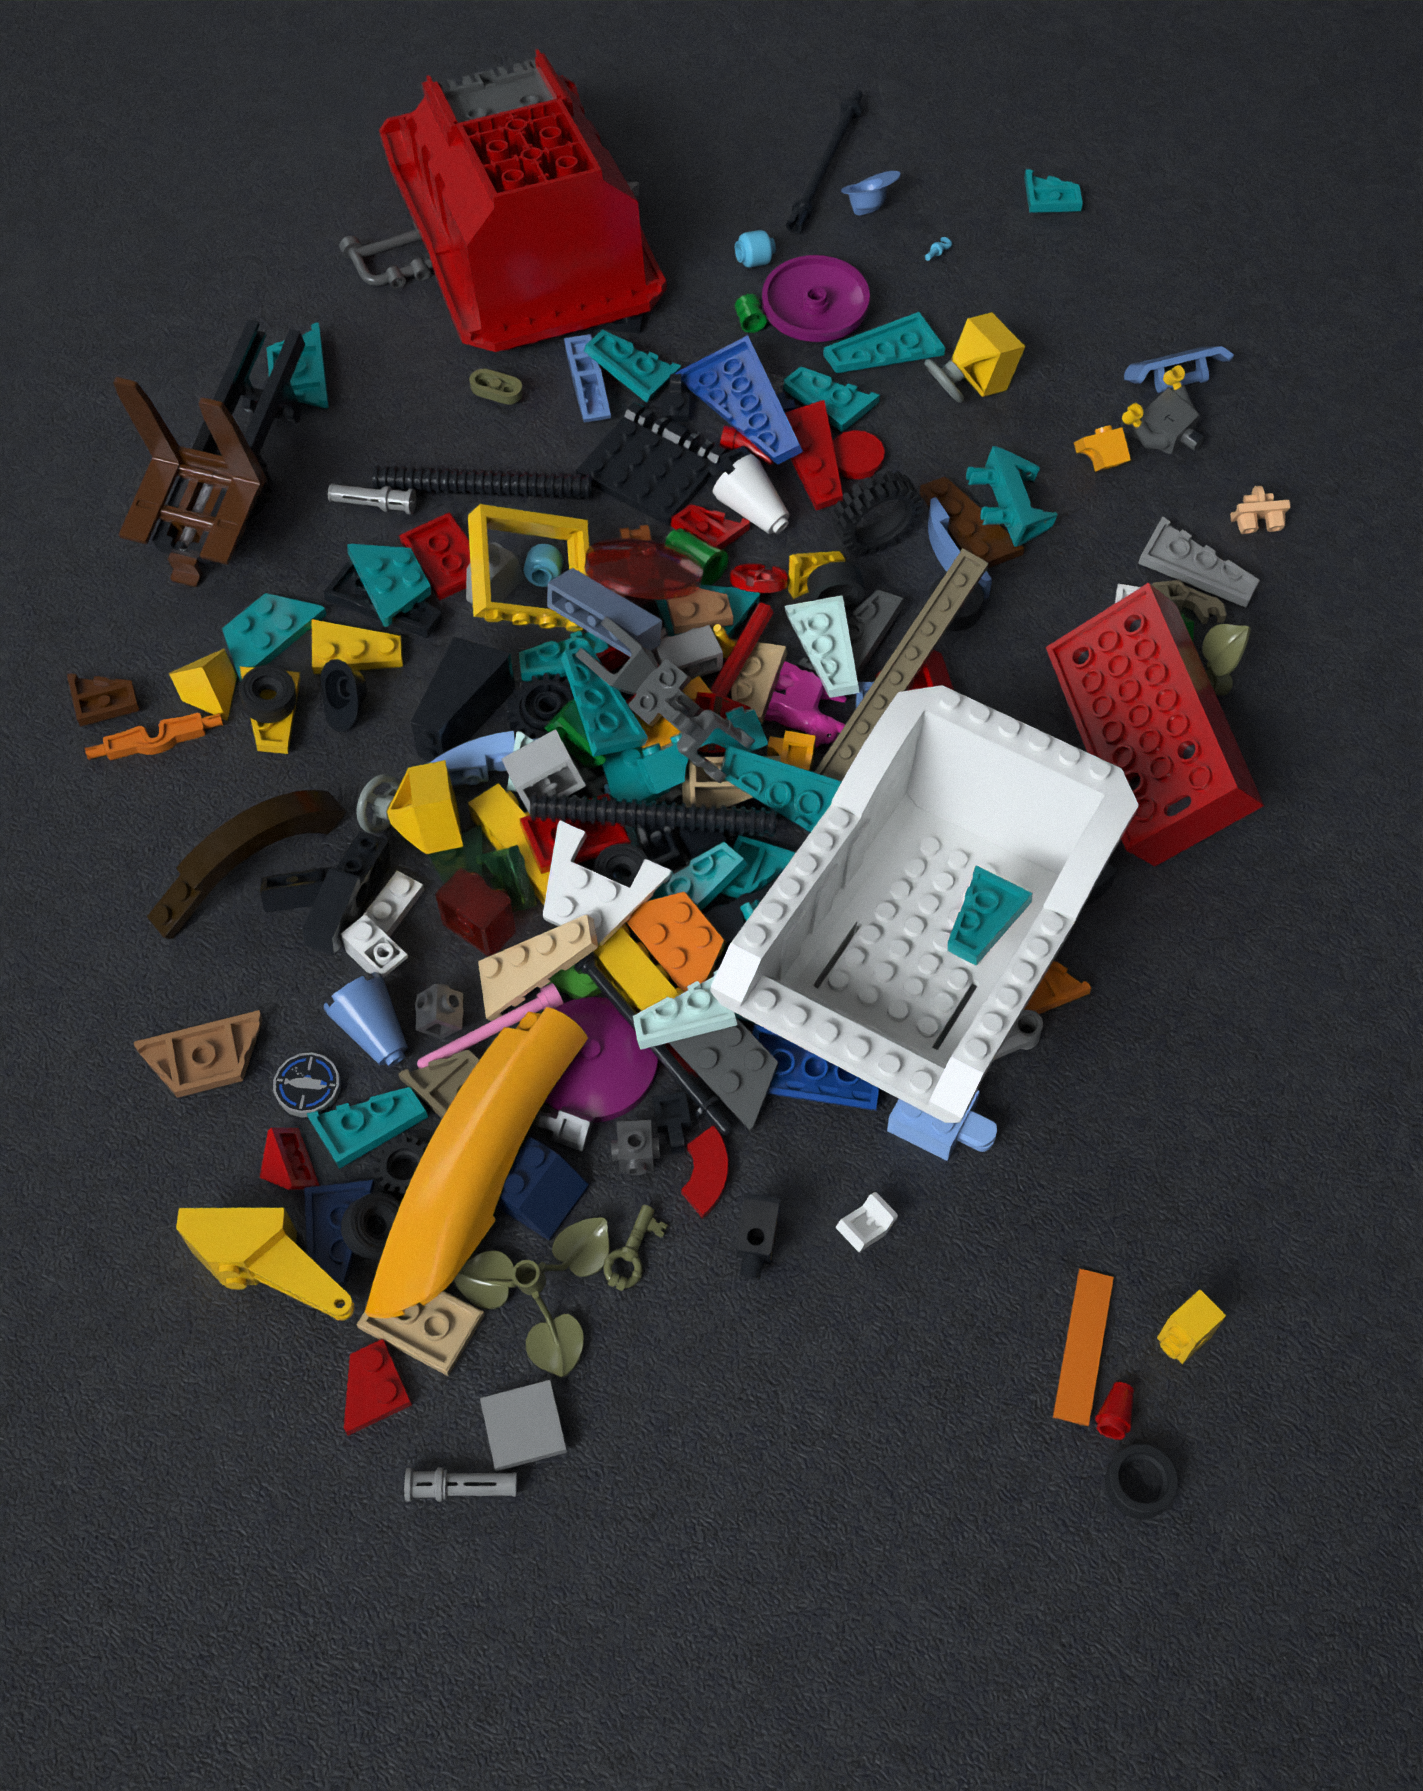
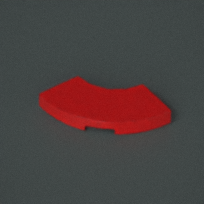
M714 1125L687 1144V1150L693 1159L694 1169L690 1180L681 1189V1194L702 1219L712 1211L720 1200L728 1175L726 1147Z

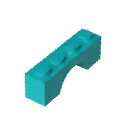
M743 706L726 712V719L730 720L734 727L742 728L749 736L755 739L752 746L747 749L723 730L716 728L700 747L713 743L724 749L727 746H732L752 752L768 745V741L755 709L744 710ZM681 732L670 737L671 743L662 747L659 743L648 746L642 750V756L635 758L649 793L658 794L685 782V770L689 759L681 754L677 748V743L682 737Z

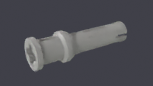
M331 483L328 488V500L330 502L377 506L384 512L399 510L412 515L416 507V492L414 489H408L407 491L392 490L391 486L382 487L380 490Z
M407 1467L405 1472V1502H411L413 1498H435L437 1502H442L447 1499V1496L516 1497L517 1472L448 1473V1470L444 1469V1467H438L436 1471H414L412 1467ZM417 1483H432V1486H417ZM448 1483H458V1485L448 1486ZM465 1483H496V1486H465Z

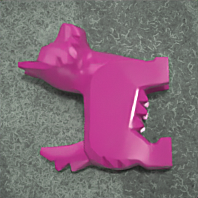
M784 661L775 690L781 691L784 689L786 690V695L773 692L764 720L776 721L786 727L801 730L809 735H815V748L820 744H833L838 737L837 733L842 731L845 724L821 713L818 709V704L821 699L845 703L847 698L845 696L829 698L819 676H815L813 672L801 670L796 665Z

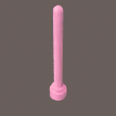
M553 983L540 989L541 992L536 994L537 998L421 1057L417 1061L418 1068L429 1066L428 1062L440 1058H450L453 1054L500 1032L504 1027H510L521 1021L528 1011L537 1013L546 1007L555 1009L563 1005V1000Z

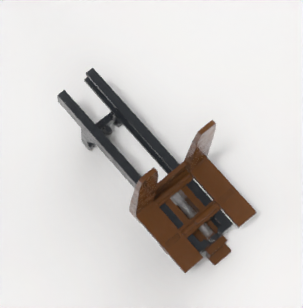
M247 320L214 399L200 398L198 404L204 422L192 449L182 447L177 443L151 399L136 381L119 377L115 378L113 384L119 399L152 455L151 462L118 535L123 539L148 544L158 519H160L161 521L152 541L159 552L170 554L168 561L173 568L170 576L171 581L197 587L203 574L198 565L199 562L213 565L215 561L229 565L239 539H242L245 532V524L257 496H260L267 479L257 458L274 418H281L284 410L283 407L286 408V418L289 422L298 423L301 418V408L290 383L305 347L300 331L289 329L266 386L262 390L253 387L249 376L267 335L265 332L258 331L260 326L258 321ZM241 395L243 397L242 406L244 410L254 413L245 435H243L232 416ZM218 448L222 456L216 455ZM179 476V479L168 502V505H164L176 477Z

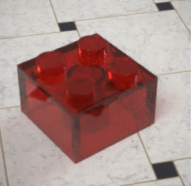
M460 867L435 894L442 924L487 957L496 954L516 932L510 898L499 889L493 890L487 886L484 879L475 872L470 874Z

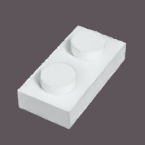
M396 871L364 914L390 937L424 892L423 884Z

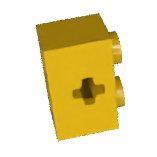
M1199 1289L1169 1317L1157 1339L1160 1341L1162 1350L1172 1359L1177 1358L1183 1364L1214 1335L1226 1315Z

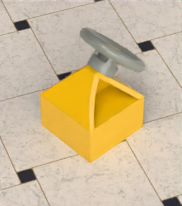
M991 312L967 318L952 359L941 369L931 359L925 360L924 364L955 401L961 403L964 400V396L954 383L956 381L960 382L963 378L982 397L1006 391L1025 346Z
M445 760L409 767L401 784L397 778L390 774H380L372 778L363 788L358 799L356 814L360 827L367 833L377 834L385 831L392 825L405 839L425 854L464 847L458 806ZM383 783L391 786L383 795H375L373 793L375 788ZM367 802L372 804V810L374 811L372 824L368 822L366 817Z

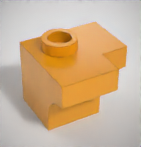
M1111 425L1101 427L1095 430L1096 434L1083 437L1074 442L1076 453H1083L1090 457L1095 472L1120 466L1131 461L1123 427L1113 430Z
M786 730L784 739L770 736L767 756H780L782 763L811 772L814 763L816 736Z

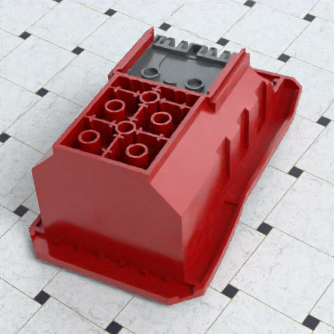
M539 49L535 50V60L523 62L524 69L520 63L513 64L514 73L508 74L504 66L497 68L498 77H496L492 69L474 73V83L470 76L466 75L462 78L463 85L456 86L453 79L447 80L448 89H446L443 81L433 82L430 76H426L427 81L422 82L424 98L418 107L411 113L387 118L379 129L391 173L429 253L438 284L461 342L493 352L510 350L517 346L536 343L547 338L559 337L566 333L585 330L592 326L611 323L615 320L649 312L667 290L666 279L653 256L641 228L638 201L610 152L602 147L600 135L593 123L586 119L576 85L567 77L557 75L545 53H541Z

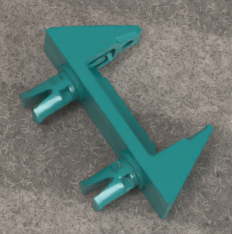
M992 446L985 467H968L966 480H969L968 485L990 484L999 507H982L980 519H984L982 525H1000L1004 523L1014 547H1017L1052 528L1058 514L1057 512H1043L1042 509L1031 508V502L1023 481H1035L1040 469L1039 466L1007 450Z

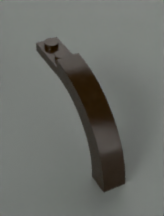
M302 790L273 797L239 813L209 834L176 867L180 873L179 877L147 915V918L163 938L173 939L212 889L237 865L266 846L291 836L306 833L328 835L346 813L345 809L328 791Z

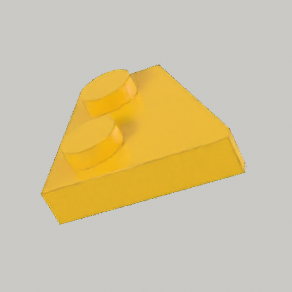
M840 551L790 555L788 592L793 599L808 593L807 580L811 572L816 568L830 562H845Z

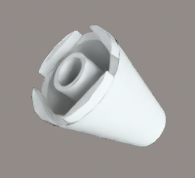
M753 454L744 456L733 464L736 469L730 475L724 472L713 488V494L719 501L768 534L773 532L778 534L789 524L787 520L789 512L759 459Z

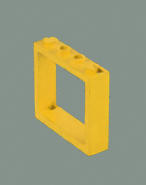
M483 504L477 506L468 515L473 616L485 618L487 622L505 620L512 621V624L519 626L530 623L538 624L540 628L544 629L564 627L570 632L583 630V628L552 609L491 602L487 529L567 540L569 570L574 568L591 578L587 520Z

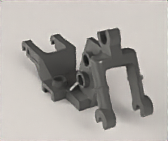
M606 616L601 625L631 651V657L617 674H613L582 647L575 656L608 685L621 692L636 695L628 706L646 723L653 727L662 716L681 732L682 737L677 743L678 751L690 759L695 766L702 767L715 781L721 783L727 774L697 752L700 746L716 728L723 730L747 749L752 746L755 739L749 736L742 728L734 727L730 720L723 719L712 710L703 711L702 707L683 692V689L692 678L680 670L668 658H665L658 667L651 651Z

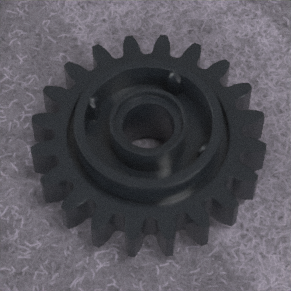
M544 673L542 681H539L536 676H532L531 685L522 681V691L518 689L512 690L513 698L507 700L508 709H506L510 730H515V735L517 731H521L531 739H535L549 733L545 729L546 725L569 701L574 699L568 678L561 682L560 674L558 673L553 680L549 679L547 673Z

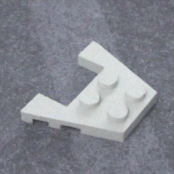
M559 821L543 918L552 924L561 926L587 914L594 919L598 945L602 946L631 918L630 915L642 903H646L653 896V892L663 882L666 883L671 878L672 872L663 866L645 859L631 887H626L574 863L587 834L583 830Z

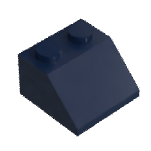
M530 1137L514 1159L496 1207L550 1241L586 1192L589 1184L559 1154Z

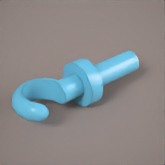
M941 237L940 241L942 242L933 243L931 251L925 255V259L929 261L934 256H940L944 250L951 248L952 241L947 237Z

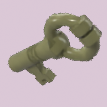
M642 1205L625 1247L612 1251L604 1259L603 1268L605 1277L608 1280L607 1285L616 1286V1289L623 1291L624 1288L634 1286L642 1278L643 1269L638 1250L646 1231H653L656 1236L662 1238L665 1232H662L661 1229L666 1230L668 1226L663 1222L657 1223L652 1218L655 1212L652 1207ZM622 1257L628 1262H633L634 1271L629 1279L623 1276L619 1278V1274L612 1272V1266L617 1258Z

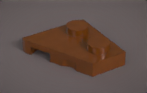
M74 673L67 674L76 718L80 727L140 711L135 688L131 680H109L106 677L94 676V679L90 680L78 678L77 674Z

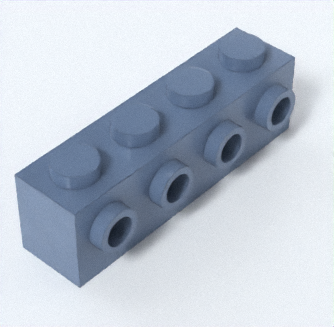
M571 568L548 582V608L631 657L630 649L601 625L606 616L611 618L613 622L623 628L649 651L660 645L661 619L578 570Z

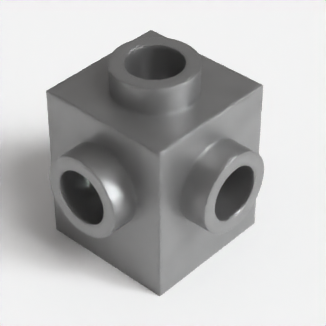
M434 984L417 994L415 1002L416 1031L443 1039L462 1029V1017L464 1014L463 993L450 989L445 984Z
M651 1120L617 1122L618 1140H611L612 1161H619L620 1173L626 1172L629 1175L636 1176L643 1175L647 1171H654L653 1159L660 1158L659 1138H652Z

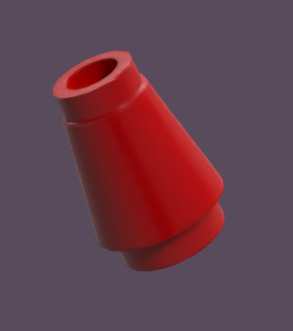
M1115 1382L1095 1418L1098 1423V1432L1105 1437L1120 1440L1125 1437L1126 1433L1131 1431L1134 1388L1129 1384Z

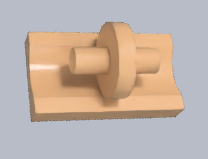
M1255 486L1252 490V495H1244V503L1238 504L1236 511L1230 513L1231 522L1237 521L1241 534L1256 532L1259 529V519L1266 520L1267 531H1281L1285 527V513L1290 509L1289 500L1273 501V493L1265 494L1262 486Z

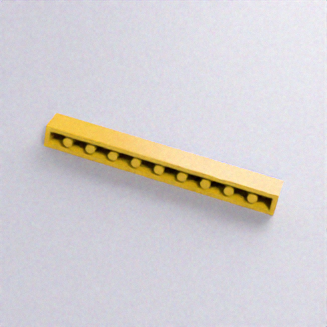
M498 783L468 802L471 819L544 905L550 872L540 873L520 827V818L530 814L528 811L524 813L519 808V802L511 791L506 792ZM625 923L602 946L598 945V948L593 951L598 956L597 966L637 1013L667 997L674 999L684 993L679 987L675 989L671 985L669 976L661 965L655 966L652 963L645 946L641 942H634Z

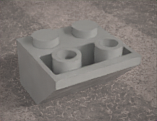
M556 729L501 759L529 814L530 800L533 792H537L538 796L548 793V796L553 797V794L563 797V794L569 796L586 786L585 780Z

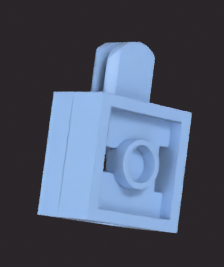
M977 1090L961 1123H945L899 1099L889 1116L887 1131L948 1161L958 1141L980 1152L989 1150L994 1144L997 1126L994 1121L974 1112L980 1093Z

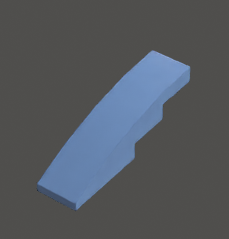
M591 334L564 338L570 372L583 422L611 418L601 368H599V364L584 352L586 344L592 339Z

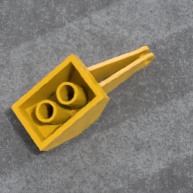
M179 1208L176 1229L191 1252L225 1287L239 1290L246 1288V1285H258L261 1282L336 1320H346L354 1313L355 1306L350 1295L296 1244L297 1231L285 1208ZM339 1304H344L342 1308H337Z

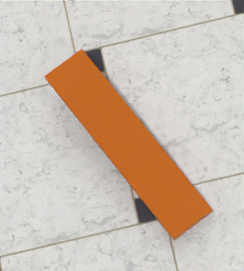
M1079 1268L1053 1418L1089 1426L1114 1279L1112 1276Z

